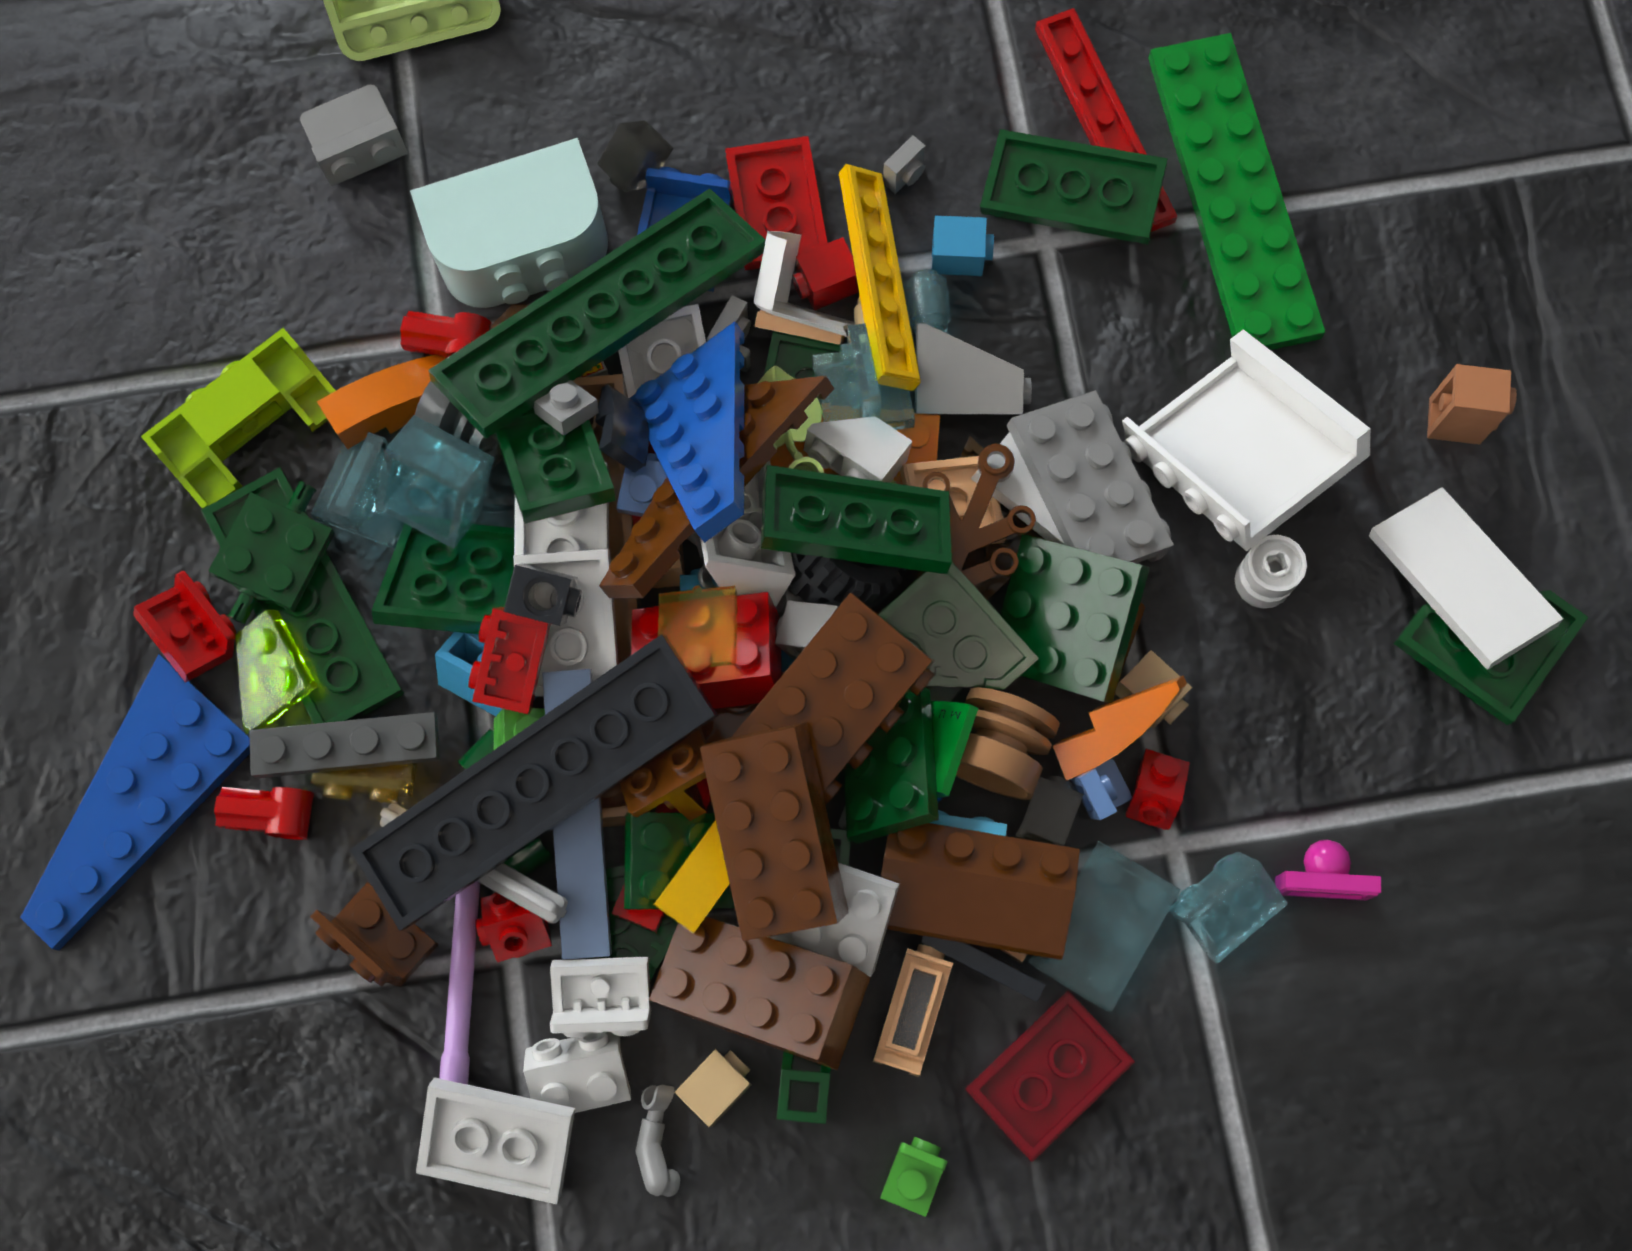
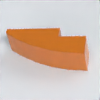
M432 355L391 366L352 382L316 402L347 449H350L384 427L392 434L412 422L419 400L431 381L428 370L445 360V357Z
M1184 675L1117 699L1112 703L1098 706L1089 712L1094 728L1064 738L1053 745L1066 781L1088 772L1118 755L1148 731L1172 706L1187 685Z

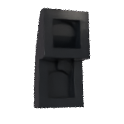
M607 384L601 389L598 404L599 413L596 414L595 423L603 427L599 450L635 473L646 466L648 456L649 429L645 412L637 403Z

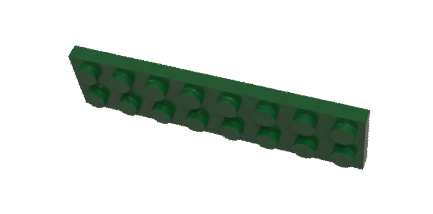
M709 188L429 369L430 380L487 439L532 409L534 401L548 394L554 386L575 380L762 255L766 240Z

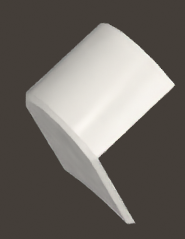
M767 231L754 296L756 307L778 317L847 337L845 330L855 328V322L788 303L792 275L794 274L796 256L798 255L802 235Z

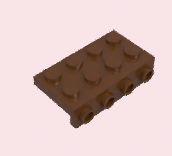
M849 593L732 737L807 722L825 806H827L843 787V784L837 779L850 765L857 770L874 748L868 742L876 732L882 729L887 733L905 711L899 705L910 691L918 696L933 679L935 674L929 668L935 660L921 651L853 593Z

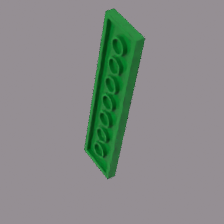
M1231 33L1151 49L1148 60L1232 338L1244 329L1269 350L1322 339L1325 329Z

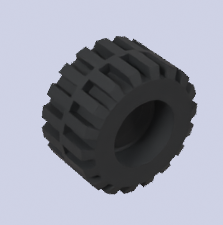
M791 553L795 576L791 581L792 586L789 589L794 596H799L804 602L834 605L837 607L840 606L849 593H853L875 611L901 584L906 569Z

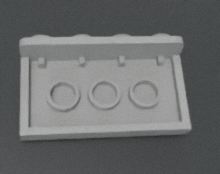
M1096 390L1010 419L1006 426L1064 545L1133 563H1139L1147 559L1150 562L1157 561L1174 546L1169 526L1160 518L1151 500L1150 489L1140 479L1132 463L1130 449L1121 441L1113 425L1112 414L1109 408L1102 403Z

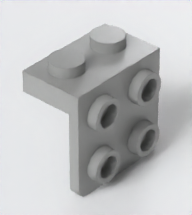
M366 85L310 109L300 116L301 124L312 145L311 149L331 187L408 154L397 126L375 85Z

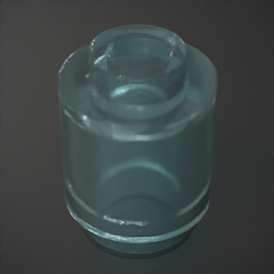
M932 269L914 272L912 278L904 283L907 311L914 335H916V323H925L946 333L948 331V323L951 321L946 277L937 274V271Z

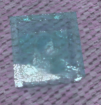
M413 415L386 447L375 508L454 549L480 516L494 457Z

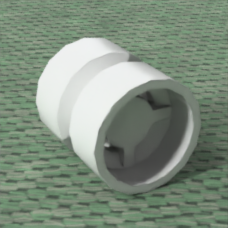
M1282 535L1266 536L1249 550L1237 567L1234 578L1236 590L1241 598L1251 606L1262 609L1276 607L1286 600L1304 578L1307 569L1305 553L1300 545L1289 537Z

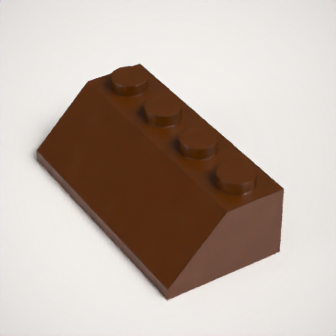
M926 823L887 835L880 877L900 885L887 929L1062 960L1076 892L1080 849L933 823Z

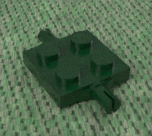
M300 481L288 504L274 503L251 492L247 497L208 570L212 576L232 584L240 592L230 614H228V617L232 620L246 625L257 601L261 603H274L292 612L295 611L335 535L332 528L310 519L305 513L308 504L317 491L308 484L306 486L304 482Z

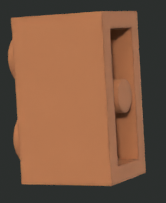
M1456 364L1429 398L1427 438L1480 445L1492 431L1497 430L1500 422L1507 415L1512 414L1517 393L1516 389L1511 387V370Z

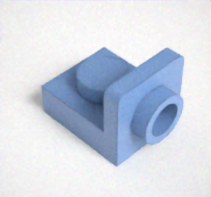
M1109 759L1098 767L1071 779L1090 819L1102 820L1116 813V807L1130 801L1132 798L1113 759Z

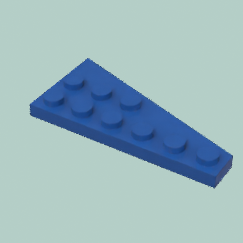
M735 321L692 353L680 356L675 360L670 369L655 380L643 383L636 393L629 398L643 408L648 422L649 441L694 531L704 543L744 515V476L739 471V459L744 457V444L739 439V431L744 430V384L740 380V369L744 367V356L740 352V345L744 343V332Z

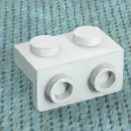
M648 957L552 960L550 966L553 1015L550 1021L551 1033H563L570 1038H580L592 1032L611 1031L617 1036H630L638 1033L640 1030L648 1029L652 1011L651 1001L649 1000L651 993Z
M611 1031L592 1032L584 1037L564 1040L555 1038L544 1039L525 1050L523 1072L531 1099L575 1108V1113L631 1100V1089L620 1049V1036L614 1035Z

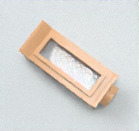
M918 944L917 951L907 948L873 1063L885 1064L909 1072L910 1075L920 1076L953 966L952 962L944 960V953L922 944Z

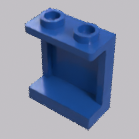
M662 167L660 169L647 168L645 176L647 191L637 235L709 188L726 204L732 207L731 182L710 173L699 176L682 173L671 167ZM715 286L709 289L708 291L714 292Z

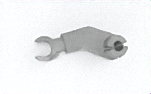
M667 1085L649 1086L641 1095L642 1107L648 1110L646 1118H642L635 1153L646 1190L654 1196L664 1195L671 1197L679 1190L680 1175L673 1169H667L661 1147L665 1124L662 1123L664 1111L668 1108L674 1095V1087Z

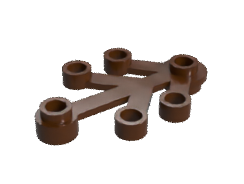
M1001 444L988 445L979 454L978 470L981 476L962 522L949 494L952 562L974 586L997 576L1009 577L1013 575L1018 567V557L1013 550L1000 548L992 554L990 561L962 571L968 554L1014 534L1026 535L1033 530L1036 522L1033 510L1027 506L1020 505L1014 507L1008 517L979 528L997 484L1007 480L1014 470L1015 460L1013 453L1009 448ZM993 454H999L1005 459V464L999 469H993L987 463L988 458ZM932 472L924 478L923 488H928V484L932 480L938 479L944 482V491H949L950 493V481L945 474ZM1018 513H1025L1030 517L1031 522L1025 528H1018L1013 523V517ZM1000 555H1008L1012 558L1013 566L1009 570L1003 571L996 566L995 561Z

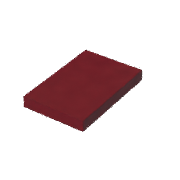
M1068 990L965 1088V1091L1027 1159L1033 1162L1135 1061Z

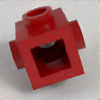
M496 892L481 898L482 918L475 920L476 929L482 946H491L497 963L511 958H520L531 952L552 946L549 922Z

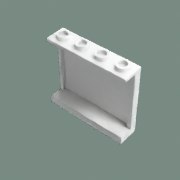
M1243 329L1230 339L1231 357L1140 426L1136 425L1128 417L1122 420L1125 435V441L1123 442L1129 447L1132 459L1136 462L1143 461L1146 463L1163 486L1166 488L1172 486L1183 496L1188 507L1194 513L1199 515L1203 513L1208 517L1225 540L1229 542L1234 540L1244 550L1248 551L1370 456L1371 429Z

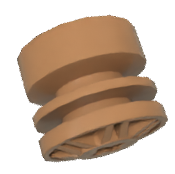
M970 688L965 704H971L979 709L971 729L975 734L970 733L956 776L993 793L1015 799L1031 800L1043 767L1027 754L1048 755L1052 744L1047 738L1055 737L1060 725L1059 721L1043 708L1019 696L989 688Z

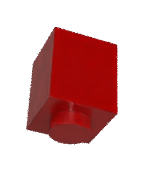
M844 237L796 256L797 273L792 275V280L801 299L807 297L814 311L859 292L853 256Z

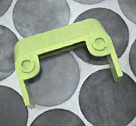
M323 0L340 50L345 56L355 61H365L488 29L498 21L501 12L499 0Z

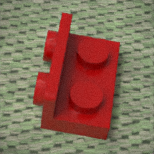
M496 607L492 609L491 615L484 616L481 623L479 642L485 643L481 662L475 661L473 663L469 676L468 687L475 689L472 702L530 714L551 624L503 612L504 607Z

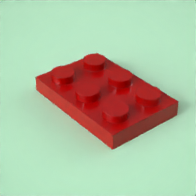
M809 136L725 148L735 212L765 240L767 231L800 234L802 236L798 255L828 243ZM763 254L745 265V271L759 269Z

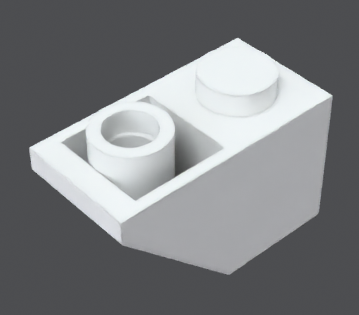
M876 416L812 423L807 429L804 451L808 453L809 457L817 460L822 468H830L841 476L890 483L900 471L902 465L907 462L912 440Z

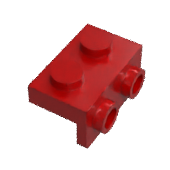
M183 570L175 574L174 587L134 606V617L186 683L231 659L237 633L231 620L225 614L219 615L210 604V596L202 583L199 581L193 582Z

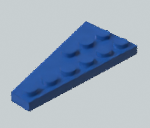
M158 654L20 917L51 949L59 951L250 754V736L190 681L185 683L170 662L160 654Z

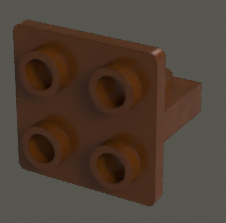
M701 728L620 783L628 811L631 815L637 818L663 802L670 810L676 808L689 821L706 813L697 786L698 782L706 778L700 747L706 745V741Z

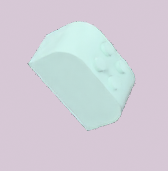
M578 138L410 190L427 245L448 290L457 300L472 307L489 308L504 303L517 304L526 300L529 295L545 290L551 291L603 258L607 252L608 235L603 215Z

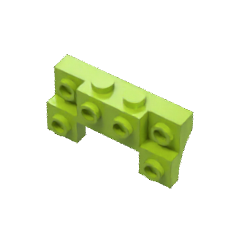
M281 328L240 361L228 364L222 370L221 375L206 387L193 391L186 398L184 404L141 437L203 509L243 487L222 461L291 408L314 432L328 421L316 401L336 390L288 332Z

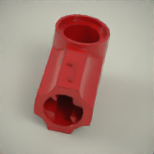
M408 311L407 315L403 316L400 328V345L406 351L448 358L491 330L493 323L481 315L470 312H459L453 318Z
M222 787L220 794L216 797L214 807L216 826L231 830L265 832V835L282 839L307 840L314 793L289 787H273L272 791Z

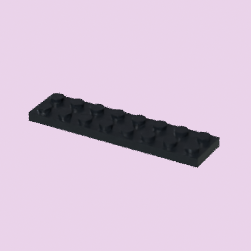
M661 634L354 846L350 851L399 931L405 930L719 715L668 637Z

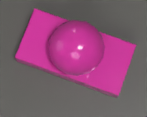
M1328 839L1313 843L1305 852L1303 863L1306 872L1284 871L1275 877V893H1278L1280 896L1367 901L1381 893V876L1349 875L1351 860L1348 851L1340 843Z

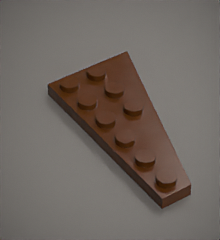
M826 375L774 382L763 381L744 385V430L739 431V439L744 444V457L739 459V471L744 476V487L776 454L777 447L774 443L790 428L798 430L808 419L804 410L815 398L818 397L821 400H825L835 389ZM668 477L654 492L653 500L641 519L633 526L631 535L620 553L611 561L609 570L599 585L608 598H643L681 557L678 547L695 533Z

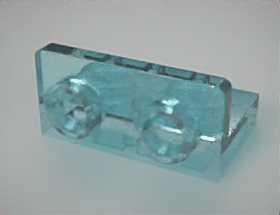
M1235 852L1220 859L1214 865L1213 871L1198 884L1185 888L1180 893L1178 900L1169 907V911L1174 918L1186 924L1208 958L1219 963L1288 903L1260 861L1240 852Z

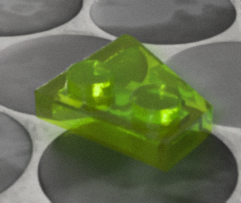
M265 610L235 635L242 722L246 734H250V730L266 728L318 687L278 610Z

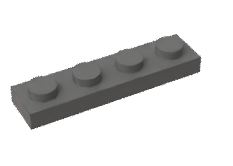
M435 712L250 730L251 776L256 779L440 761L438 715Z

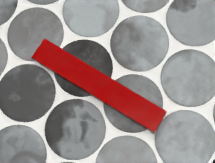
M1075 8L1036 21L1035 31L1091 145L1147 155ZM1163 186L1151 232L1174 224L1178 217Z

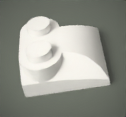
M698 304L681 308L618 350L628 398L633 396L643 383L655 380L670 369L675 360L680 356L690 354L706 343Z

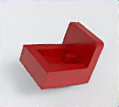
M1145 749L1140 761L1134 793L1127 807L1126 817L1150 826L1169 830L1183 801L1190 762Z

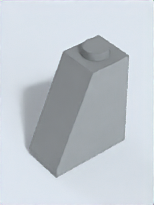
M916 323V359L921 381L915 388L916 414H1023V404L1031 403L1032 393L1031 378H1024V369L928 324Z

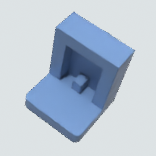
M648 453L646 466L635 473L625 467L616 507L618 513L643 516L653 500L654 492L663 484L667 477L656 454Z

